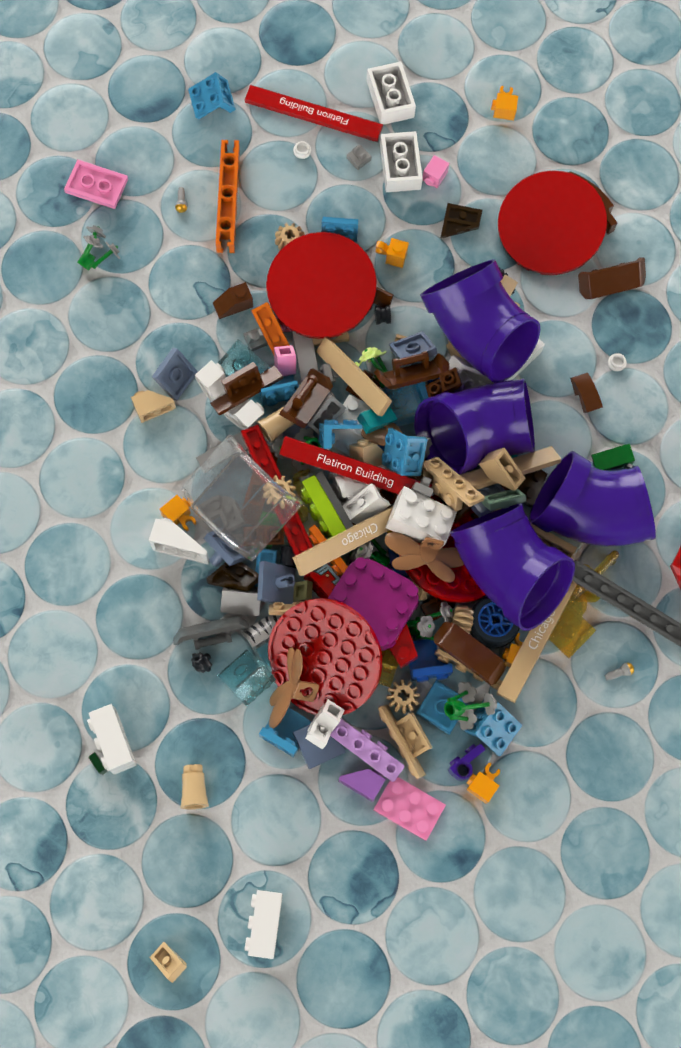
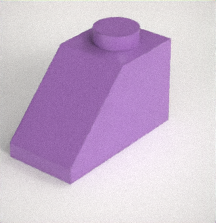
M373 768L372 771L365 769L342 775L338 782L373 802L386 779Z

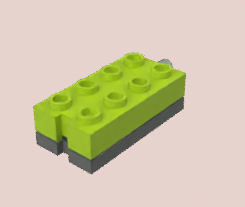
M322 471L315 475L313 472H310L308 475L299 478L302 483L300 497L305 505H309L311 509L309 513L312 519L318 521L320 525L318 528L327 539L353 526Z

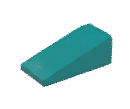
M390 406L383 416H378L370 409L360 413L357 417L366 434L398 420Z

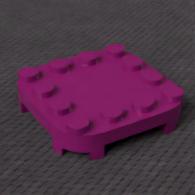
M363 557L357 558L347 567L328 599L350 606L366 619L377 636L381 651L392 648L396 644L397 638L414 610H417L419 604L418 588L412 581L374 560Z

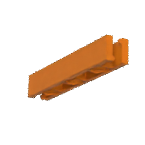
M221 140L216 227L217 253H223L224 249L221 247L222 239L231 240V242H227L229 253H235L240 159L239 140H234V153H225L227 152L228 140Z

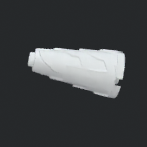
M384 465L378 466V467H381V468H384V469H387V470L392 471L391 469L387 468V467L384 466ZM333 472L328 475V480L333 479V483L330 486L342 506L369 485Z

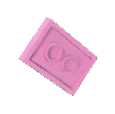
M77 159L64 191L67 194L115 209L127 184L128 176Z
M397 777L394 782L389 781L373 811L427 841L446 804Z

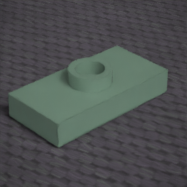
M519 489L514 491L507 490L485 496L482 504L490 511L499 508L506 509L511 505L526 502V495Z

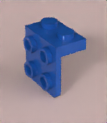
M428 639L413 641L418 659L409 664L411 681L417 680L418 683L427 682L431 678H437V680L448 679V676H451L453 673L452 664H445L437 659L438 656L434 655L438 645Z

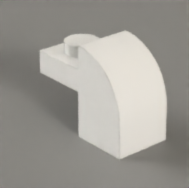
M328 699L311 722L305 739L323 749L329 740L331 732L339 724L345 710Z

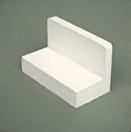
M371 483L342 507L350 521L358 524L382 512L390 506V503L381 497L376 486Z

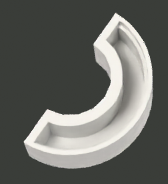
M212 360L195 374L199 386L211 402L226 394L221 380L226 378L225 370L219 363L215 364ZM248 399L223 415L236 426L245 430L252 426L265 412L261 404Z

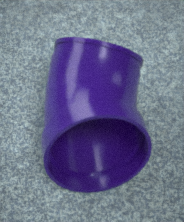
M492 259L464 269L423 291L420 296L427 312L433 313L444 335L458 353L482 375L486 376L490 381L497 383L512 377L526 363L536 347L541 328L539 321L522 310L506 292L501 283L503 279L496 260Z
M525 378L482 385L456 393H441L423 400L417 407L414 419L415 435L431 438L432 442L429 448V455L425 460L439 457L459 475L475 469L489 452L505 448L510 456L526 452L533 453L535 451L533 418Z
M574 451L566 454L562 458L561 463L557 464L542 486L529 515L530 523L546 533L553 531L571 540L591 545L624 546L656 539L652 507L640 468L633 466V468L612 471L597 469L591 466V461Z
M519 503L471 520L450 531V534L455 541L454 544L462 562L480 589L496 606L503 610V615L506 619L521 630L529 631L542 624L559 606L572 583L575 563L572 558L557 548L548 547L543 543L531 526L523 510V504Z

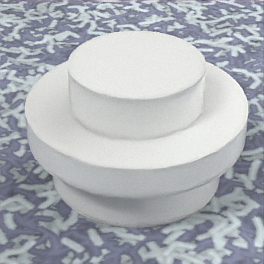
M299 141L294 146V155L300 159L309 157L311 154L310 145L305 141Z
M615 353L609 357L608 366L613 371H622L626 367L627 361L624 355Z

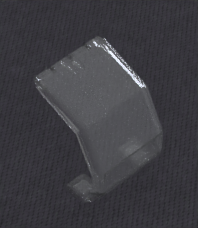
M231 434L221 442L182 487V492L192 510L219 538L251 562L303 505V501L300 498H295L275 482L245 452L238 440Z

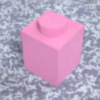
M434 155L423 171V181L429 186L438 188L448 173L449 163Z
M293 345L274 347V366L283 376L296 374V354Z

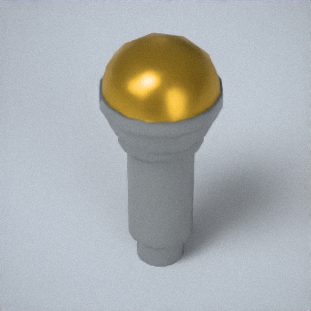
M179 187L178 201L175 204V209L177 212L183 213L187 210L188 206L185 201L184 188Z
M624 663L619 669L608 672L605 678L606 680H612L620 676H631L634 673V666L631 663Z

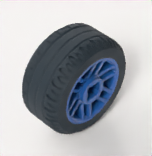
M487 596L480 599L472 608L474 620L470 634L484 646L492 649L504 647L511 643L518 634L520 628L506 619L503 615V610L496 606Z

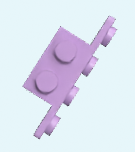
M341 719L331 732L330 736L392 782L397 779L405 767L387 752V746L380 741L377 744L371 740L372 735L364 729L360 732Z

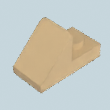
M165 942L149 957L171 983L187 968L186 962Z

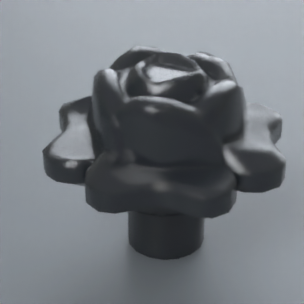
M201 652L192 654V666L196 671L202 673L211 671L210 654L205 653L203 655Z

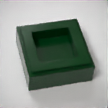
M94 752L89 756L90 761L99 774L103 775L108 772L97 753Z

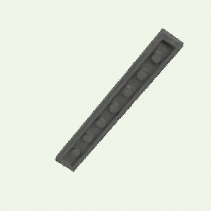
M574 560L575 573L572 580L574 583L681 647V623L581 562Z

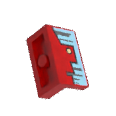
M329 563L306 574L303 579L313 582L312 589L319 598L328 599L341 577L337 576Z

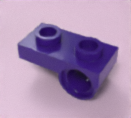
M481 743L478 746H475V744L471 745L465 750L466 755L460 759L457 756L449 763L451 767L448 769V772L459 781L467 780L473 772L470 762L486 749ZM458 766L467 768L468 773L466 776L459 775L457 771Z

